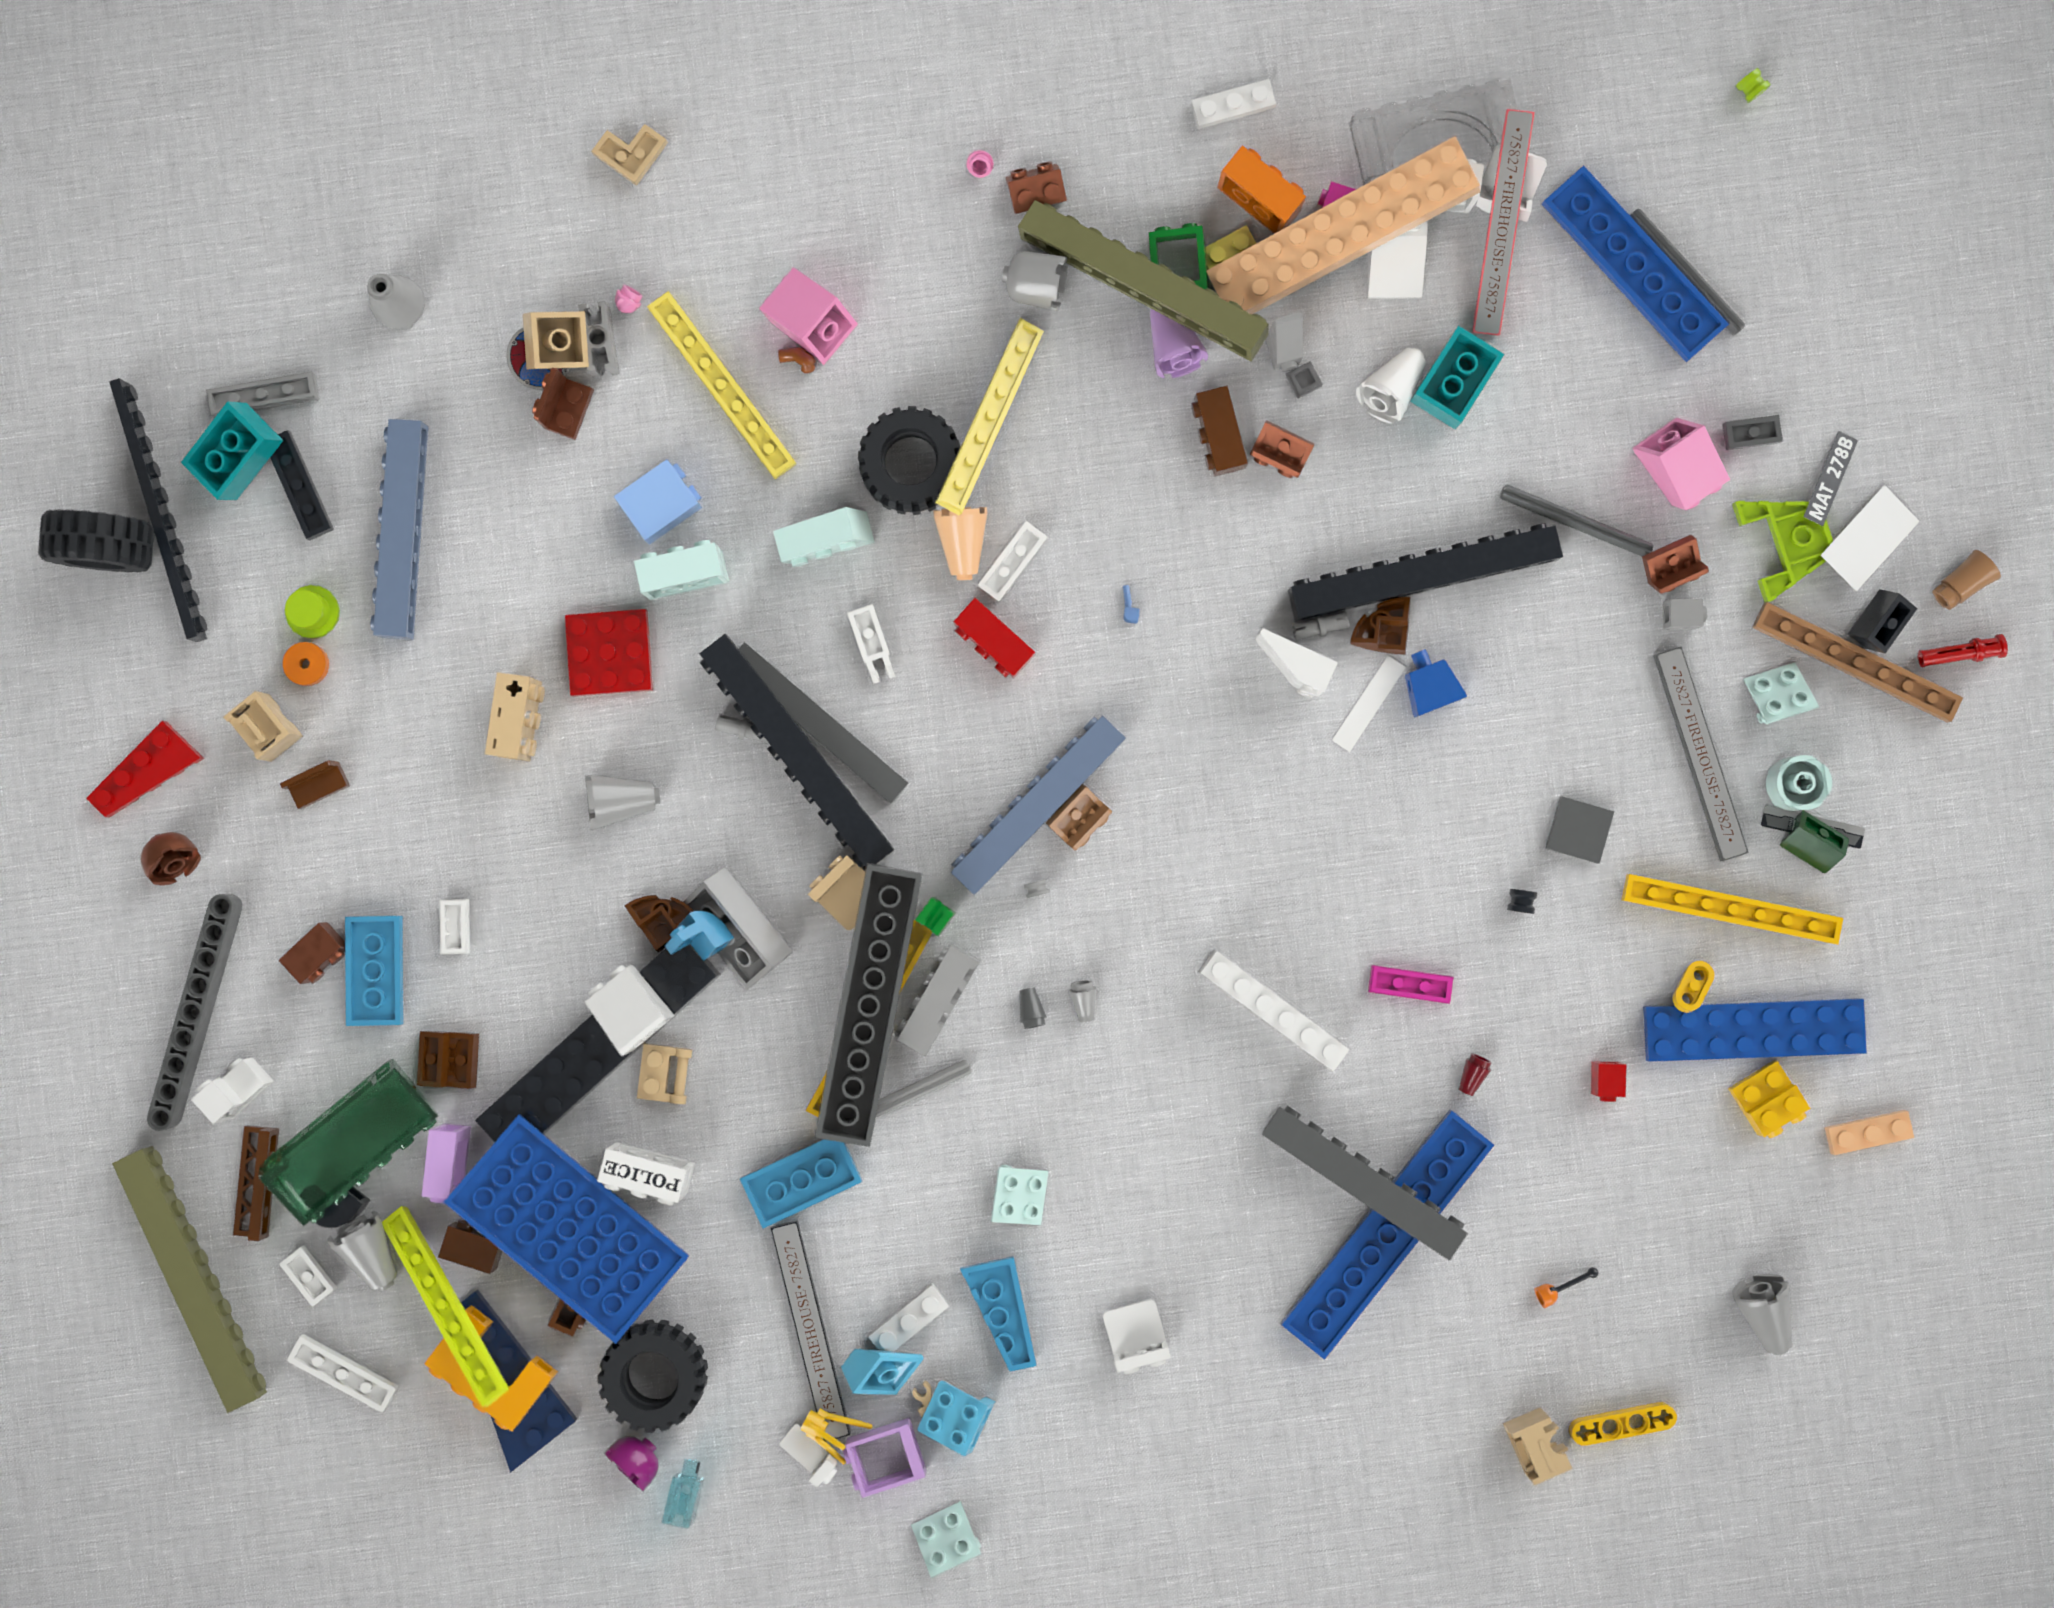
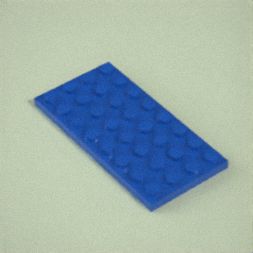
M519 1114L444 1200V1203L616 1344L688 1259L689 1254L612 1190L605 1188L603 1183L597 1182L598 1179Z

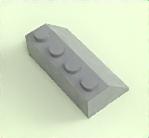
M726 867L706 879L683 901L693 911H705L718 917L734 936L730 943L718 954L747 990L793 953L787 942L778 934L770 921L762 914L752 898L747 895Z

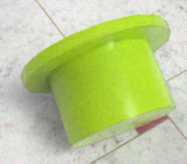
M308 585L300 587L289 596L285 603V616L288 625L295 633L304 638L316 639L326 636L339 621L340 608L338 601L332 592L322 586Z

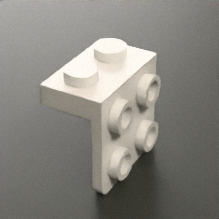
M1500 145L1494 148L1482 179L1480 197L1475 205L1487 213H1490ZM1528 153L1518 216V221L1522 220L1525 222L1528 221L1531 214L1532 200L1547 166L1545 158Z
M1147 1299L1107 1310L1103 1313L1117 1373L1123 1371L1124 1374H1131L1140 1370V1366L1150 1364L1151 1367L1160 1366L1166 1363V1359L1171 1358L1155 1300Z

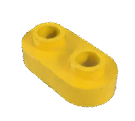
M1695 961L1685 969L1672 996L1673 1003L1678 1010L1690 1013L1701 1006L1714 980V970L1707 962ZM1694 972L1700 974L1701 980L1695 979ZM1683 995L1689 998V1004L1683 1001Z

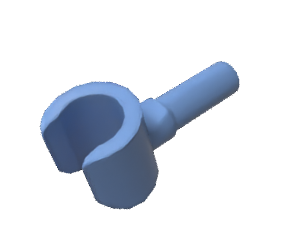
M1129 585L1123 586L1125 600L1123 618L1127 623L1137 624L1140 608L1131 607Z

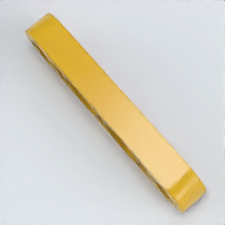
M1656 1402L1576 1418L1570 1423L1568 1432L1577 1444L1587 1446L1668 1430L1675 1425L1677 1414L1667 1403ZM1661 1410L1669 1414L1665 1416V1421L1662 1422L1658 1418L1649 1419L1647 1412L1652 1417L1661 1415ZM1634 1414H1640L1643 1418L1642 1425L1638 1428H1632L1629 1425V1419ZM1608 1419H1612L1616 1423V1428L1612 1433H1604L1602 1430L1603 1423ZM1583 1425L1588 1430L1596 1428L1599 1435L1596 1436V1433L1592 1430L1585 1432V1437L1581 1438L1576 1432H1579L1580 1426Z

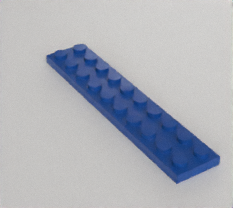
M1449 1110L1393 1180V1183L1400 1188L1403 1183L1418 1192L1415 1198L1423 1203L1427 1199L1441 1208L1439 1214H1441L1491 1151L1494 1144L1456 1113ZM1370 1209L1280 1324L1325 1360L1419 1240L1373 1209Z

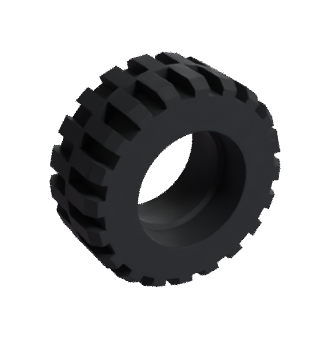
M908 406V410H901L900 407L892 409L893 413L886 415L884 412L878 416V422L875 424L871 423L868 426V433L866 436H862L860 441L861 449L858 451L859 470L866 488L876 501L882 503L883 507L888 510L894 509L899 514L905 515L906 512H912L913 515H919L924 510L929 512L935 510L936 505H938L935 503L960 449V443L957 440L955 431L946 424L944 418L940 415H933L932 411L926 408L920 411L917 410L916 406ZM910 437L923 439L935 451L936 466L934 472L928 479L915 485H904L896 482L886 470L885 458L887 451L894 443L901 439Z
M47 510L41 516L38 554L46 562L69 567L112 572H146L152 566L154 529L149 522L122 515L83 510Z
M653 1319L645 1320L643 1324L639 1325L636 1323L630 1326L616 1344L613 1342L606 1350V1354L599 1365L601 1372L598 1374L597 1383L602 1385L599 1394L602 1400L606 1399L608 1402L605 1406L608 1413L610 1414L614 1411L618 1415L615 1420L621 1425L624 1421L630 1423L629 1429L634 1431L642 1427L645 1428V1433H654L657 1428H660L662 1432L670 1429L673 1424L678 1425L684 1421L686 1416L690 1415L698 1404L707 1385L708 1376L706 1371L708 1363L707 1360H703L704 1350L702 1346H697L694 1342L696 1337L691 1332L689 1335L685 1334L682 1331L684 1329L683 1326L676 1324L674 1327L669 1325L668 1320L662 1319L659 1323H654ZM642 1352H657L667 1357L673 1363L678 1374V1384L670 1396L663 1399H651L643 1396L634 1388L629 1377V1366L638 1354Z

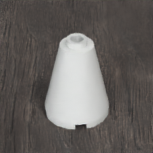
M1405 348L1360 383L1356 389V396L1361 405L1365 402L1370 407L1369 414L1389 424L1394 423L1396 420L1399 422L1403 418L1426 366L1423 353L1416 348Z

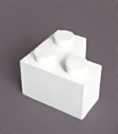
M253 1057L235 1060L228 1066L227 1070L229 1072L223 1078L217 1077L212 1081L208 1079L196 1089L198 1094L191 1100L212 1124L236 1117L274 1082Z

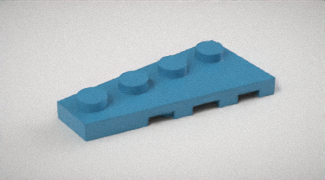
M1014 1256L960 1267L963 1277L969 1285L970 1291L983 1314V1318L994 1337L1009 1371L1037 1366Z

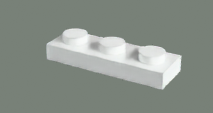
M1266 79L1194 99L1191 101V107L1197 127L1202 129L1273 109L1276 107V101L1270 81Z
M1026 521L977 587L1000 603L1048 537Z
M932 1283L869 1334L868 1337L878 1350L894 1352L947 1309L950 1304Z

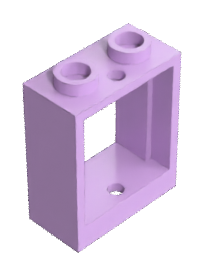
M444 1123L429 1129L422 1197H430V1201L434 1203H444V1200L466 1176L471 1126Z
M910 1417L847 1438L843 1454L846 1463H851L854 1471V1474H851L852 1483L856 1491L860 1490L862 1498L925 1478L927 1469ZM899 1432L911 1468L868 1481L858 1445Z

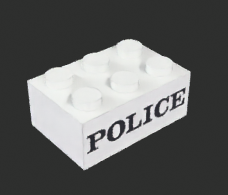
M616 1142L605 1151L597 1182L605 1183L604 1187L610 1190L620 1191L621 1188L631 1190L630 1194L633 1196L647 1198V1195L658 1197L657 1201L660 1203L673 1205L674 1202L678 1203L687 1195L695 1163Z

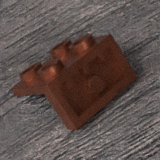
M552 367L550 373H546L542 382L544 390L541 398L536 399L532 410L533 418L544 429L576 440L594 389L567 379L558 369Z

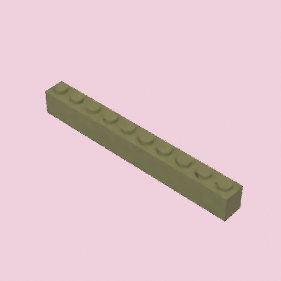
M1035 200L1018 225L1020 238L1050 255L1067 257L1066 263L1250 362H1252L1269 335L1268 323L1262 316L1244 311L1236 302H1227L1219 298L1218 294L1211 289L1206 288L1204 290L1200 288L1190 278L1186 276L1180 277L1172 273L1171 269L1166 265H1157L1149 261L1148 257L1141 252L1136 251L1134 253L1130 251L1123 243L1116 239L1111 241L1104 237L1099 230L1081 225L1073 216H1064L1058 213L1048 203L1041 204Z
M153 1146L146 1147L113 1162L112 1165L227 1413L266 1394V1381L262 1374L258 1373L254 1365L255 1359L252 1351L246 1348L242 1339V1329L233 1320L230 1303L221 1294L219 1289L220 1282L217 1276L212 1274L208 1266V1256L200 1248L196 1240L197 1232L189 1224L185 1216L186 1209L181 1200L177 1199L173 1190V1180L164 1171L160 1153Z

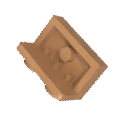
M1082 784L1051 816L1046 824L1076 851L1089 841L1091 834L1098 827L1103 826L1107 822L1112 810Z

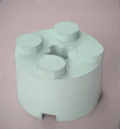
M1812 756L1788 757L1779 760L1769 768L1766 778V789L1772 803L1777 807L1788 811L1810 810L1820 806L1827 795H1829L1832 789V777L1829 769ZM1800 780L1801 786H1797L1796 781Z

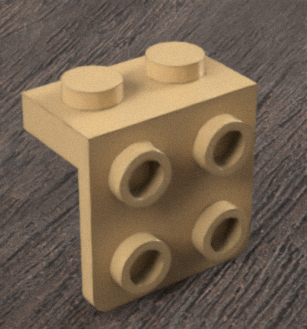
M846 855L844 858L841 856L837 857L829 865L831 871L824 878L820 875L810 884L809 887L812 890L808 895L815 902H819L846 930H852L855 927L865 871L850 856Z

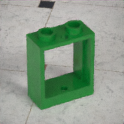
M1187 223L1177 229L1163 226L1155 228L1153 232H1148L1151 262L1159 265L1157 243L1197 238L1200 280H1194V282L1204 290L1206 288L1209 289L1208 274L1206 272L1205 234L1202 225L1198 226L1196 223Z

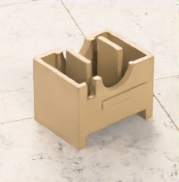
M254 691L223 716L255 753L254 756L257 760L272 762L303 737L296 726L282 714L279 705L270 694Z
M1540 1407L1503 1423L1524 1474L1534 1486L1572 1469L1568 1457L1564 1453L1568 1451L1564 1443L1557 1445L1556 1442H1550L1552 1436L1557 1433L1556 1430L1559 1429L1558 1425L1554 1421L1552 1422L1551 1418Z

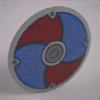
M521 328L509 341L507 347L508 367L515 379L522 385L531 389L544 390L542 382L546 373H550L551 369H527L524 328ZM570 368L558 370L566 377Z

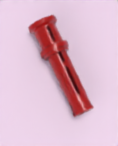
M1996 634L1994 638L1982 640L1980 638H1973L1966 644L1919 650L1917 658L1922 668L1969 659L1981 662L1984 658L1989 657L2005 658L2008 653V645L2003 634Z

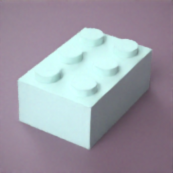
M710 540L696 542L694 547L684 549L683 546L667 549L668 553L666 554L646 553L640 556L641 559L634 561L640 591L650 600L729 582L723 552L715 542L710 543Z

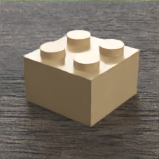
M585 311L529 312L522 314L527 369L589 367Z

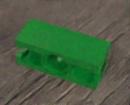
M931 897L915 920L929 928L936 936H939L956 912L951 908L949 909L936 897Z

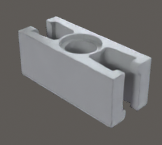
M605 301L597 302L602 319L601 324L591 325L589 316H592L589 304L578 305L579 311H585L589 362L587 371L593 378L603 376L602 370L599 371L597 369L596 356L598 354H607L609 364H604L605 370H608L612 375L620 374L611 310ZM597 335H605V339L601 344H593V340Z

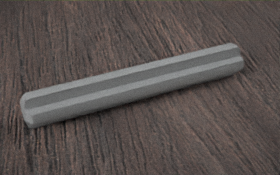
M962 1060L879 1099L876 1117L971 1074L972 1069L969 1062Z

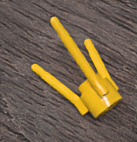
M821 1408L817 1413L810 1410L800 1430L805 1432L807 1437L817 1442L842 1464H846L845 1458L822 1439L824 1438L841 1450L845 1449L844 1444L825 1432L829 1424L825 1419L866 1429H872L873 1427L870 1423L828 1413Z

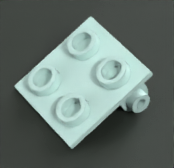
M1795 662L1744 678V682L1760 710V713H1757L1759 723L1770 724L1819 708Z
M1001 1165L997 1170L998 1175L991 1222L1041 1225L1048 1171L1012 1168L1009 1165Z
M961 1501L911 1525L931 1578L981 1555L979 1549L981 1548L980 1542L973 1534Z

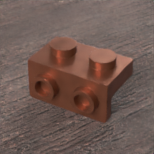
M1051 161L1043 162L1036 165V169L1026 171V168L1016 169L1010 172L1011 175L1005 177L1015 214L1028 211L1035 200L1041 204L1048 203L1050 205L1067 201L1061 169L1057 164H1052Z
M1266 420L1250 455L1260 465L1268 466L1270 464L1278 468V472L1285 477L1292 478L1294 476L1299 478L1315 444Z
M1691 534L1642 556L1647 582L1660 594L1670 592L1689 581L1697 580L1700 576L1709 572L1708 566L1701 561L1697 539Z

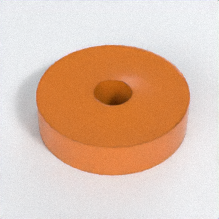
M299 642L292 645L286 651L283 658V670L292 682L303 686H312L318 684L326 677L329 670V658L320 646L309 642ZM308 659L310 665L308 668L304 669L302 665L303 661Z

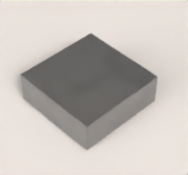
M1311 361L1286 374L1298 399L1323 385Z

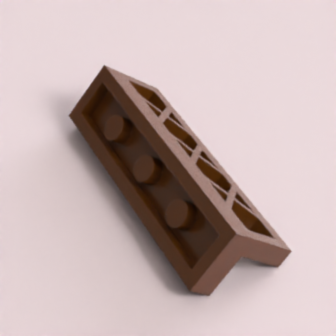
M244 1126L233 1235L248 1237V1241L259 1242L269 1236L279 1128ZM252 1133H258L257 1150L251 1144ZM256 1158L253 1177L248 1171V1163ZM253 1185L252 1203L250 1204L245 1198V1193ZM250 1212L249 1230L242 1229L243 1217Z

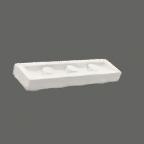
M304 1334L299 1337L287 1359L291 1364L382 1413L388 1408L399 1387Z

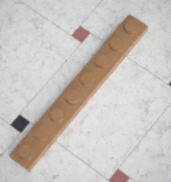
M1768 602L1763 603L1752 628L1947 723L1952 722L1963 700V697Z

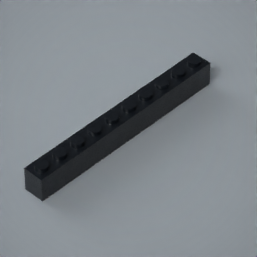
M1546 523L1531 526V531L1521 533L1520 529L1505 532L1504 537L1494 539L1493 535L1477 539V544L1469 546L1467 541L1451 545V550L1443 552L1441 548H1434L1425 551L1426 556L1415 558V554H1408L1399 557V562L1389 564L1388 560L1375 562L1372 564L1373 568L1363 570L1362 566L1347 569V574L1336 576L1335 572L1320 575V580L1310 582L1309 578L1294 581V586L1288 589L1295 622L1318 615L1331 614L1557 561L1563 557L1556 525L1547 527Z
M723 634L699 654L703 658L700 661L702 667L709 675L714 672L720 680L716 683L726 697L731 694L737 703L733 706L743 718L748 716L754 723L750 726L752 731L759 739L764 737L771 745L767 748L776 761L782 759L786 764L787 768L784 771L793 783L798 780L804 787L801 791L803 796L810 804L815 802L821 809L818 815L827 826L832 823L838 832L834 835L843 847L849 845L854 851L851 857L860 868L866 867L867 863L877 864L894 851V847L727 634Z

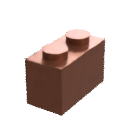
M328 922L318 923L278 961L299 984L310 982L314 984L324 976L325 972L323 970L330 963L334 965L345 956L343 953L345 941Z

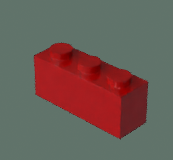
M976 598L953 621L957 627L954 630L955 633L964 641L968 639L973 641L977 645L974 650L985 660L990 657L997 664L994 668L1005 678L1010 675L1014 679L1036 654L1033 649Z

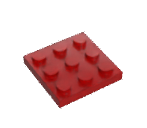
M647 609L565 615L570 696L653 691Z

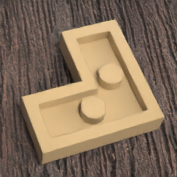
M644 124L629 145L606 130L591 152L637 186L668 142L663 136Z

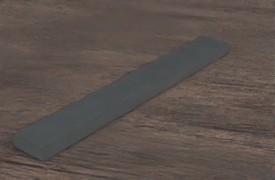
M744 642L739 650L794 721L892 804L909 783Z

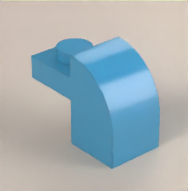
M694 911L689 913L677 926L678 928L670 934L672 938L665 947L672 955L691 944L701 959L705 961L722 951L734 936L715 915L705 911Z

